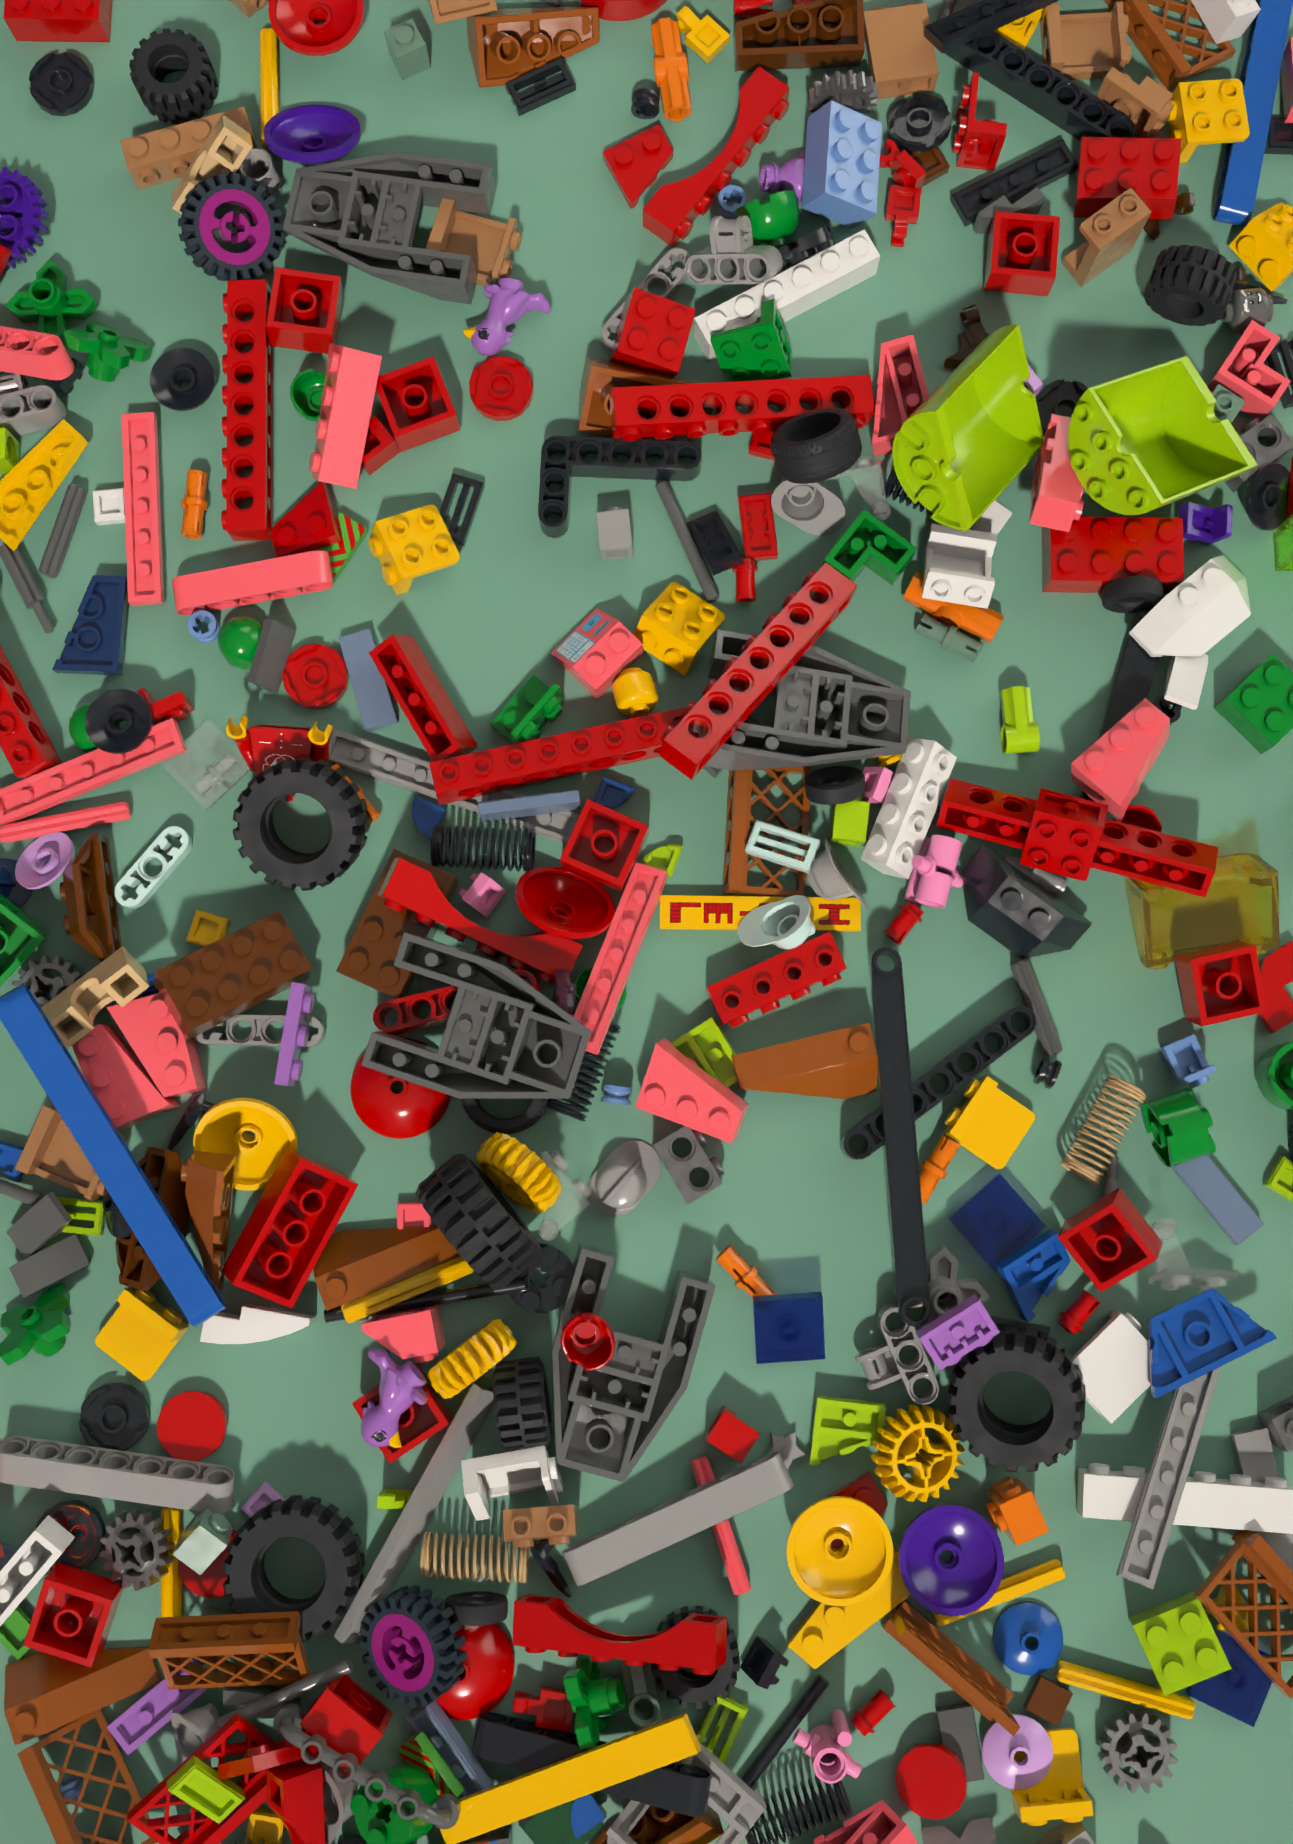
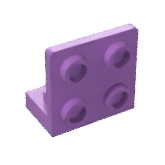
M975 1294L915 1333L938 1369L942 1370L947 1366L956 1364L961 1360L962 1356L975 1348L988 1344L1000 1332Z

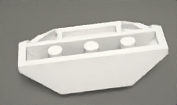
M1224 555L1212 558L1168 593L1129 634L1151 657H1162L1163 655L1203 656L1251 615L1246 577Z

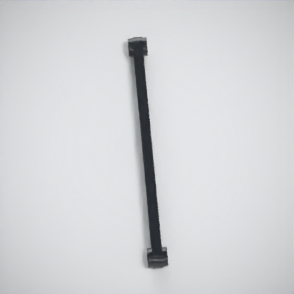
M884 947L874 952L871 957L870 975L878 1055L897 1311L903 1322L910 1326H919L928 1320L931 1309L901 957L898 952L892 948ZM882 955L891 957L894 961V969L889 972L881 970L877 965V958ZM912 1300H918L923 1308L921 1316L914 1320L908 1319L905 1313L907 1303Z

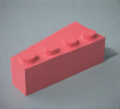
M329 344L324 388L321 396L320 418L317 420L315 428V438H317L315 452L311 453L309 461V471L312 472V478L317 481L357 489L382 356L336 344Z

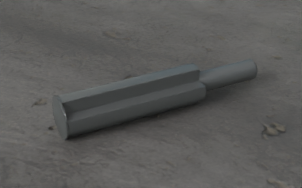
M6 543L0 546V556L28 609L33 608L45 633L53 632L54 627L42 606V601L45 599L19 548L17 547L13 551Z

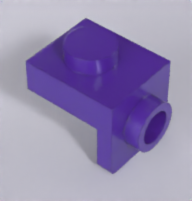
M1192 502L1179 505V518H1183V538L1206 545L1229 538L1232 534L1233 507L1225 504L1213 509Z

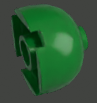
M793 190L771 194L769 199L760 202L759 199L753 200L734 211L736 219L744 215L749 217L752 227L753 245H769L777 249L786 245L785 238L794 233L800 218L799 204Z

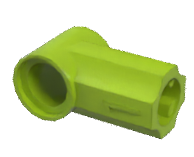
M1013 686L1002 689L1000 691L1003 725L1000 731L1002 752L1004 754L1037 752L1040 747V733L1037 722L1033 720L1030 687Z

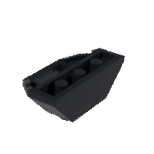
M982 844L962 869L968 921L1021 959L1070 950L1092 925V922L984 844Z

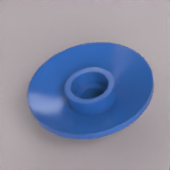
M1019 1602L1009 1606L998 1617L993 1629V1645L999 1659L1007 1668L1022 1675H1037L1050 1669L1058 1660L1063 1648V1632L1057 1618L1046 1607L1034 1602ZM1028 1637H1036V1644L1033 1647L1028 1648L1025 1646V1640Z

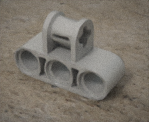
M747 215L739 216L737 219H724L722 216H714L710 223L711 246L690 256L685 263V272L690 281L699 285L761 284L781 271L783 259L779 250L774 246H753L752 227ZM760 259L765 262L767 271L762 268ZM702 260L707 264L708 271L703 267ZM731 260L735 262L737 271L732 267Z
M9 373L0 376V428H6L14 437L55 427L63 419L65 420L67 416L65 405L50 386L37 385L30 387L26 375Z
M885 1305L879 1310L876 1318L877 1326L884 1342L855 1355L856 1362H861L868 1379L866 1386L868 1390H873L900 1379L905 1392L914 1402L922 1405L930 1404L938 1396L939 1385L921 1341L915 1333L916 1329L914 1326H910L902 1321L898 1329L888 1330L885 1325L886 1317L890 1313H898L897 1305ZM905 1311L908 1319H911L909 1314ZM906 1345H912L916 1351L914 1359L907 1363L901 1362L899 1351ZM873 1361L875 1362L876 1367H877V1369H878V1371H879L878 1374H877V1372H876V1370H875V1367H874V1365H873ZM919 1378H927L929 1380V1389L923 1395L913 1393V1384Z

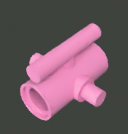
M932 835L931 838L925 837L919 854L912 860L913 869L908 881L904 901H910L914 904L918 902L935 908H946L951 887L960 888L964 885L963 876L956 869L963 845L961 841L943 835Z
M835 1709L832 1711L831 1720L833 1727L826 1724L818 1725L809 1734L800 1728L797 1729L793 1742L803 1747V1752L811 1756L814 1771L821 1781L828 1784L837 1783L846 1774L857 1779L862 1765L852 1760L851 1754L843 1749V1747L851 1744L852 1736L842 1710Z

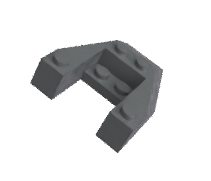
M391 152L297 168L283 230L285 233L371 276L439 300L471 304L478 275L471 255L412 247L421 205L439 208L441 200L444 198L455 200L458 211L490 215L496 182L490 164L402 152Z
M718 629L711 650L708 678L719 680L724 674L722 671L727 662L733 656L740 657L744 652L742 649L752 635ZM772 643V644H774V645L777 646V647H782V646L779 645V644ZM811 646L774 688L776 689L772 727L742 723L705 766L730 771L801 767L903 754L907 750L911 691L817 646ZM752 665L753 667H755V668H757V669H762V668H761L760 666H758V665Z
M404 932L393 966L459 988L439 1050L384 1031L372 1032L361 1064L362 1066L459 1099L571 1098L592 1030L505 965L414 933Z
M579 1243L552 1347L556 1464L625 1482L687 1389L716 1286L709 1279L678 1271L658 1341L613 1329L615 1348L612 1359L603 1368L585 1371L582 1366L567 1360L560 1344L562 1328L572 1316L578 1313L590 1312L599 1315L615 1256L612 1252Z

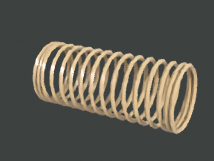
M1113 1075L1107 1076L1105 1079L1106 1084L1102 1085L1104 1090L1098 1091L1100 1097L1095 1098L1096 1103L1091 1105L1093 1110L1087 1111L1090 1117L1084 1118L1086 1124L1080 1125L1082 1130L1077 1131L1079 1137L1073 1138L1076 1144L1070 1145L1072 1151H1066L1069 1158H1062V1162H1060L1061 1166L1096 1185L1100 1184L1102 1181L1101 1177H1104V1174L1083 1164L1072 1155L1083 1158L1102 1170L1107 1171L1108 1168L1083 1155L1075 1148L1084 1150L1105 1163L1111 1164V1161L1086 1148L1078 1141L1087 1143L1108 1156L1115 1157V1154L1089 1141L1081 1134L1090 1136L1116 1151L1119 1149L1109 1141L1092 1134L1085 1127L1093 1129L1119 1144L1122 1143V1140L1095 1127L1089 1121L1096 1122L1119 1136L1126 1137V1134L1098 1120L1092 1114L1099 1115L1122 1129H1130L1124 1123L1101 1113L1095 1107L1102 1108L1127 1123H1133L1132 1119L1106 1107L1099 1100L1105 1101L1133 1117L1137 1116L1135 1112L1109 1100L1103 1094L1110 1095L1135 1110H1141L1137 1104L1112 1093L1106 1087L1113 1088L1138 1103H1144L1145 1098H1147L1144 1091Z
M426 1531L421 1545L420 1577L422 1579L424 1577L425 1579H431L434 1574L435 1578L439 1579L442 1574L443 1579L446 1580L450 1573L451 1579L454 1580L458 1573L460 1581L464 1579L466 1574L468 1581L474 1575L475 1581H478L480 1576H482V1580L485 1582L489 1576L491 1582H494L497 1576L498 1581L502 1582L505 1575L506 1581L509 1583L513 1575L515 1583L523 1582L525 1584L528 1576L529 1547L520 1548L517 1574L516 1548H513L510 1572L508 1573L509 1542L505 1541L501 1573V1536L499 1535L493 1573L492 1552L494 1536L491 1535L485 1574L484 1553L486 1536L482 1535L480 1564L477 1574L478 1535L475 1534L472 1565L469 1574L470 1535L467 1534L465 1559L461 1575L462 1534L460 1533L458 1535L457 1560L453 1575L454 1534L452 1533L450 1536L449 1561L445 1575L447 1534L444 1532L442 1536L441 1562L437 1575L439 1534L436 1532L434 1536L433 1563L431 1568L433 1537L430 1531Z

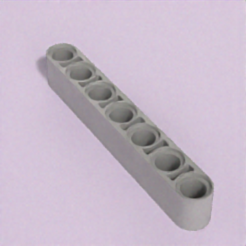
M8 1436L0 1440V1482L5 1484L202 1512L205 1507H208L214 1513L221 1514L229 1511L233 1506L235 1473L227 1466L24 1436Z
M774 1452L585 1538L566 1548L562 1553L576 1585L581 1586L789 1491L794 1487V1483L780 1453Z

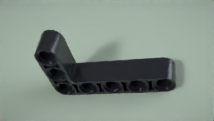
M552 436L546 439L541 449L538 516L542 532L548 537L559 538L568 531L572 477L691 481L700 474L702 461L700 448L693 442L639 439L627 442L623 441L622 438ZM554 452H562L563 454H565V456L560 460H552L549 458V456ZM587 453L597 455V458L591 462L582 459L583 455ZM621 454L627 455L630 458L625 463H618L614 460L616 456ZM650 456H659L662 459L659 464L655 465L648 463L646 460ZM683 457H690L695 462L690 466H685L679 460ZM552 483H560L564 486L558 492H552L547 489ZM551 514H558L562 517L559 522L554 524L546 521V518Z

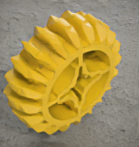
M496 1132L484 1141L480 1146V1150L476 1153V1161L480 1166V1170L486 1174V1177L493 1182L495 1187L507 1195L512 1202L518 1203L521 1208H526L529 1212L541 1214L549 1207L551 1208L557 1201L562 1188L558 1177L552 1172V1168L548 1167L544 1160L535 1154V1151H531L516 1138H511L508 1134Z
M501 1319L492 1320L431 1367L427 1377L431 1381L434 1390L439 1392L443 1399L452 1398L501 1361L515 1348L517 1343L509 1327L505 1326Z
M909 1404L907 1412L902 1408L897 1409L896 1419L891 1416H885L888 1424L887 1428H877L878 1433L882 1435L881 1439L871 1441L873 1446L879 1451L870 1455L872 1461L877 1464L873 1469L875 1474L882 1477L880 1480L881 1484L885 1488L890 1489L891 1493L896 1497L903 1496L904 1499L910 1502H914L916 1498L921 1502H927L929 1494L934 1498H939L940 1487L945 1490H951L947 1481L950 1477L959 1478L954 1469L956 1466L964 1465V1463L957 1455L965 1451L963 1445L958 1443L959 1438L955 1433V1424H952L943 1412L938 1409L933 1410L928 1405H922L919 1408L916 1405ZM925 1428H932L938 1440L937 1443L929 1440L928 1436L925 1435ZM903 1463L906 1465L907 1469L911 1471V1478L902 1477L897 1464Z

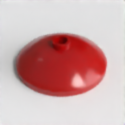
M269 0L268 12L276 36L286 47L307 56H325L340 51L357 36L363 24L364 3L363 0Z
M542 866L531 871L529 870L520 877L515 889V900L524 916L539 929L558 937L584 939L596 936L610 926L614 917L615 907L613 900L603 886L597 881L565 867Z
M405 1038V1039H408V1040H411V1041H414V1042H417V1043H420V1044L429 1046V1045H427V1044H425L424 1042H421V1041H419V1040L412 1039V1038ZM364 1055L360 1058L352 1074L350 1094L357 1115L368 1128L385 1137L406 1139L427 1132L441 1120L449 1106L450 1095L362 1066ZM396 1081H401L404 1085L403 1091L399 1094L394 1093L392 1090V1085Z
M498 1623L481 1626L461 1625L462 1628L455 1632L456 1636H465L466 1644L459 1649L467 1651V1658L461 1662V1664L465 1665L466 1674L460 1677L458 1683L449 1691L436 1699L449 1719L470 1720L478 1718L480 1713L485 1715L493 1710L507 1694L514 1675L515 1657L510 1639Z

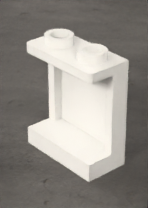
M931 523L924 554L922 598L988 609L995 585V579L991 577L997 534L970 529L968 531H960L944 525Z
M1117 1311L1110 1313L1111 1319L1072 1357L1073 1365H1078L1082 1373V1383L1085 1384L1086 1401L1103 1419L1111 1424L1151 1385L1149 1340L1139 1332L1142 1326L1128 1312L1124 1315Z
M545 1445L461 1461L464 1496L476 1521L490 1519L488 1498L545 1488L551 1506L559 1505L557 1493L563 1492L560 1470L557 1468L556 1458H549Z

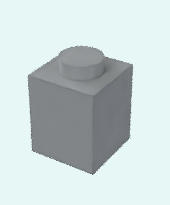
M612 506L604 508L602 512H596L601 561L633 557L629 509Z

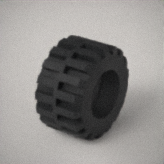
M170 28L163 29V33L157 34L156 31L150 33L151 38L148 40L143 38L139 42L141 47L139 49L134 48L132 52L134 59L130 60L129 63L132 71L130 73L131 80L144 106L147 107L151 115H157L158 119L165 123L170 119L172 124L178 125L180 120L189 122L195 116L198 119L204 116L202 111L204 109H211L213 106L211 99H216L218 94L216 87H218L216 73L203 44L200 41L197 42L196 37L191 33L185 36L184 31L176 29L174 33L170 31ZM174 71H187L176 82L162 83L163 79Z
M1195 245L1171 246L1168 249L1162 250L1157 256L1144 292L1145 302L1151 307L1153 312L1174 323L1187 326L1214 324L1217 320H1221L1225 313L1237 280V271L1234 270L1231 262L1226 261L1227 258L1215 253L1213 250Z
M539 1356L498 1362L493 1371V1397L501 1445L506 1452L543 1445L545 1447L549 1446L552 1438V1419L548 1383L543 1362Z
M695 1605V1610L688 1611V1606L680 1608L681 1613L677 1615L674 1611L668 1614L667 1621L665 1623L661 1621L657 1627V1632L678 1624L692 1613L717 1616V1612L712 1609L709 1612L703 1611V1606ZM728 1621L726 1663L711 1675L689 1673L680 1667L678 1670L673 1671L661 1670L658 1668V1664L651 1663L653 1678L656 1677L659 1690H665L666 1698L671 1702L675 1698L678 1699L680 1706L684 1708L688 1707V1703H695V1709H703V1702L708 1701L711 1707L717 1704V1697L719 1695L725 1698L729 1694V1686H734L737 1681V1671H740L739 1648L733 1629L729 1628Z

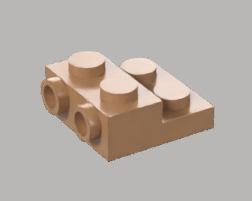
M1114 67L1105 76L1097 94L1099 99L1133 121L1135 132L1132 138H1157L1166 124L1164 121L1175 106L1170 102L1173 93L1168 91L1162 83L1146 76L1138 85L1129 75L1121 73Z
M574 1504L503 1510L504 1540L507 1542L513 1541V1548L534 1547V1540L548 1539L549 1545L570 1544V1537L578 1536L577 1523H579L578 1508Z

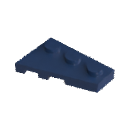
M92 576L78 608L79 615L72 631H69L64 641L66 644L60 659H56L53 671L56 673L122 676L128 602V586L125 576Z

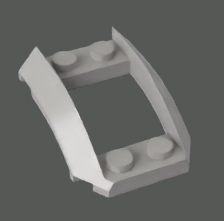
M699 1742L701 1750L698 1754L677 1762L705 1769L712 1774L708 1805L729 1823L715 1844H740L764 1812L767 1805L758 1787L753 1791ZM630 1800L606 1832L608 1835L607 1844H637L629 1834L650 1805Z

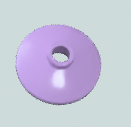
M62 832L46 834L34 840L18 859L15 868L17 882L26 889L34 890L43 888L55 881L72 859L74 851L72 840Z
M1012 1714L1020 1726L1017 1733L1013 1736L998 1722H993L983 1737L981 1754L985 1768L997 1783L1010 1789L1021 1790L1035 1786L1047 1775L1053 1760V1747L1049 1735L1040 1723L1025 1715ZM1017 1751H1024L1026 1756L1024 1760L1018 1762L1014 1760L1015 1753Z

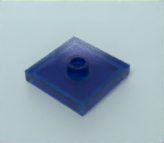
M1001 1174L994 1176L948 1217V1220L993 1271L997 1270L996 1264L1022 1248L1046 1227Z
M822 1292L752 1296L757 1364L825 1359Z
M1213 1627L1232 1669L1187 1687L1185 1693L1254 1727L1272 1681L1230 1634ZM1258 1648V1652L1261 1655H1271Z

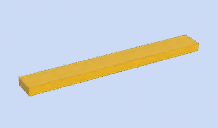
M684 1713L460 1798L458 1801L461 1810L458 1821L453 1827L440 1829L445 1844H457L699 1753L701 1747L688 1715Z

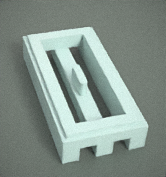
M756 820L745 852L746 854L809 874L812 861L816 857V850L820 846V840ZM763 831L809 846V849L806 851L759 836V833ZM758 843L776 850H780L801 858H805L804 862L781 854H777L756 847L755 844Z

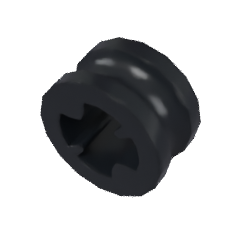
M641 88L632 93L631 100L633 104L631 106V113L635 117L651 119L659 114V93L648 88Z
M1044 1055L1036 1069L1033 1082L1036 1084L1043 1082L1045 1088L1051 1089L1058 1078L1062 1062L1058 1060L1052 1062L1049 1056Z

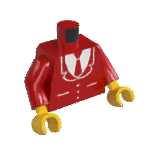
M241 716L240 725H235L232 722V718H228L226 733L235 740L247 766L256 775L268 767L289 758L297 760L300 757H311L312 761L315 762L320 759L324 761L329 759V737L333 730L332 725L328 724L325 732L320 731V728H317V721L313 722L311 728L256 724L250 727L249 732L247 730L249 721L246 716ZM293 793L282 797L279 801H293Z

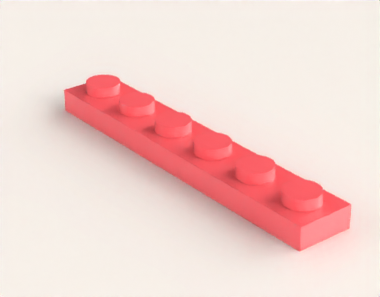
M154 412L121 414L128 603L131 606L164 604L157 416Z
M171 718L152 726L147 739L138 748L130 752L112 754L98 748L0 789V824L17 822L187 752L177 721Z
M635 862L574 1014V1018L592 1030L586 1052L596 1055L600 1052L667 881L668 874L665 870Z

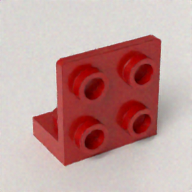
M973 72L969 85H963L961 103H958L955 124H958V132H955L952 153H957L956 167L994 171L1006 137L1007 123H999L992 119L975 120L979 73Z
M1041 788L1020 864L1086 881L1103 831L1108 805Z

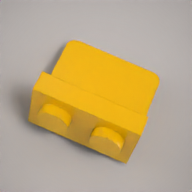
M1239 79L1178 83L1170 100L1175 106L1166 121H1169V138H1182L1180 163H1187L1198 145L1246 141L1250 131L1243 85Z
M1282 202L1253 217L1229 245L1232 251L1271 292L1276 290L1293 272V207Z
M431 504L375 521L368 540L372 555L378 557L382 565L383 578L388 586H392L396 596L408 592L415 577L455 565L460 559L459 552L437 507Z
M671 582L642 614L633 635L643 643L645 651L683 676H686L703 645L723 623L725 614L677 582Z
M984 1076L978 1080L974 1078L963 1094L966 1097L960 1108L955 1107L950 1112L944 1123L947 1125V1128L943 1134L994 1169H1002L1035 1121V1114L996 1088L999 1083L988 1076Z
M129 1287L125 1288L116 1299L120 1306L96 1336L95 1344L140 1380L147 1381L154 1376L190 1326L182 1321L183 1317L177 1311L170 1307L165 1308L157 1302L155 1295L149 1290L143 1291Z
M1070 1727L1045 1729L1053 1747V1760L1050 1770L1042 1781L1033 1787L1021 1790L1011 1789L1013 1807L1022 1823L1026 1822L1031 1826H1042L1047 1824L1048 1820L1062 1819L1065 1822L1075 1823L1082 1821L1083 1817L1094 1816L1092 1800L1083 1788L1077 1733ZM1017 1751L1014 1755V1760L1018 1762L1024 1760L1026 1753L1024 1751Z

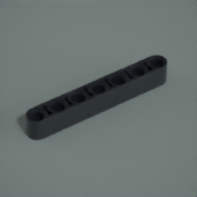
M991 31L945 52L947 56L972 72L979 73L981 78L1079 141L1082 140V137H1113L1112 135H1116L1119 138H1132L1135 132V125L1128 116L995 31Z
M1017 1006L1005 1011L912 1082V1092L919 1101V1107L914 1112L915 1121L1030 1035L1037 1024L1034 1012L1024 1006ZM1014 1013L1020 1014L1025 1020V1027L1021 1032L1016 1031L1011 1025V1017ZM988 1033L995 1035L999 1041L998 1049L995 1052L987 1050L984 1046V1038ZM962 1053L967 1054L972 1060V1067L968 1072L961 1071L957 1066V1058ZM933 1074H940L945 1079L946 1086L940 1093L935 1092L930 1086V1079ZM881 1106L843 1134L840 1140V1148L846 1157L855 1160L864 1159L884 1145L883 1133H880L875 1125L877 1117L882 1114ZM855 1134L861 1135L865 1140V1148L859 1154L852 1153L848 1147L849 1139Z
M488 1712L485 1715L482 1713L478 1715L472 1753L483 1759L531 1772L589 1749L580 1750L577 1736L574 1733L535 1727V1723L500 1713ZM599 1740L595 1747L605 1744L607 1742ZM674 1762L599 1791L683 1815L701 1817L706 1815L712 1774L696 1766Z

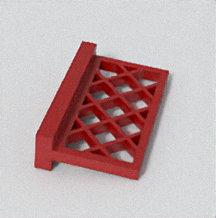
M236 1713L127 1813V1821L159 1844L221 1843L267 1800L266 1769L245 1774L235 1783L244 1790L246 1799L220 1824L201 1812H195V1808L191 1805L189 1813L169 1816L170 1806L187 1803L174 1794L170 1795L167 1781L193 1756L201 1761L205 1758L219 1756L218 1764L224 1763L225 1755L244 1753V1757H247V1749L269 1744L270 1750L280 1748L279 1744ZM237 1729L246 1735L245 1742L225 1745L226 1739ZM214 1767V1768H213L214 1770H216L217 1772H219V1771H218V1767ZM164 1807V1817L146 1819L143 1816L149 1809ZM189 1824V1827L176 1839L168 1834V1827Z

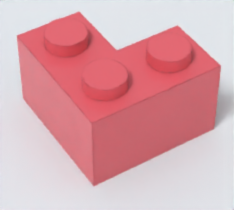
M1252 320L1208 384V389L1213 392L1216 386L1220 384L1246 401L1241 411L1254 419L1258 418L1260 422L1264 420L1291 382L1286 377L1263 364L1280 337Z

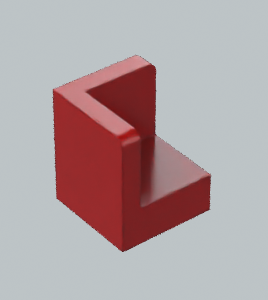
M376 416L370 419L369 434L366 437L361 466L369 475L400 453L395 439Z
M723 1406L705 1434L706 1441L742 1464L759 1437V1433L737 1418L735 1412Z

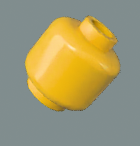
M633 667L621 671L612 684L616 707L622 715L631 716V718L649 715L650 711L658 704V694L654 679L650 673L640 668Z

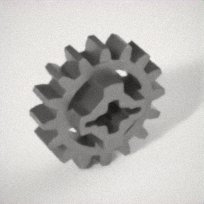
M848 70L843 75L839 71H835V73L829 76L824 75L823 82L814 81L813 88L808 89L809 112L812 113L831 100L861 114L871 113V107L877 106V83L873 82V76L865 77V72L863 71L856 74L853 73V70Z
M42 955L40 964L32 959L28 961L30 967L28 971L19 968L18 973L22 976L21 981H12V985L17 987L24 983L40 1007H43L84 976V974L79 971L73 972L76 964L69 961L64 964V958L55 956L52 961L49 956ZM57 970L60 973H62L63 976H57L53 978L52 975L48 974L47 971ZM48 986H52L54 988L50 991L51 998H47L45 996L49 993Z
M135 1509L115 1517V1522L105 1527L109 1535L100 1539V1542L106 1545V1550L100 1552L99 1557L107 1558L108 1563L103 1566V1570L112 1569L114 1573L111 1581L115 1582L122 1579V1589L133 1586L134 1590L138 1591L146 1586L150 1587L159 1582V1578L168 1574L169 1571L165 1565L174 1561V1557L168 1554V1550L175 1547V1543L167 1542L166 1537L172 1531L170 1528L161 1529L162 1517L152 1520V1511L148 1510L141 1514L139 1509Z
M1129 1708L1125 1709V1718L1122 1720L1116 1714H1113L1114 1726L1111 1727L1104 1724L1102 1728L1108 1735L1106 1738L1101 1737L1097 1740L1099 1745L1105 1749L1098 1753V1758L1101 1762L1107 1763L1103 1767L1108 1777L1114 1776L1113 1780L1118 1787L1121 1788L1126 1783L1127 1788L1134 1794L1138 1785H1141L1146 1794L1150 1793V1784L1153 1782L1159 1788H1162L1163 1783L1160 1777L1165 1775L1172 1778L1173 1774L1167 1767L1169 1764L1178 1763L1177 1758L1170 1753V1751L1178 1748L1174 1740L1169 1738L1172 1732L1166 1725L1161 1726L1162 1721L1155 1714L1148 1718V1714L1144 1709L1138 1711L1137 1717L1133 1715ZM1141 1728L1151 1731L1156 1737L1153 1738L1151 1735L1144 1736ZM1142 1746V1747L1138 1748V1755L1133 1756L1134 1754L1137 1753V1748H1136V1747ZM1118 1764H1122L1123 1767L1131 1766L1134 1773L1123 1770Z

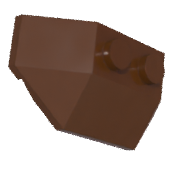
M96 833L90 835L63 871L60 895L62 900L66 902L67 915L64 916L66 933L100 961H104L121 948L122 944L108 838Z
M148 1146L145 1156L138 1164L186 1239L190 1211L185 1195L186 1182L181 1181L182 1162L177 1152ZM134 1233L126 1238H116L117 1264L121 1272L119 1274V1284L148 1291L161 1278L160 1274Z

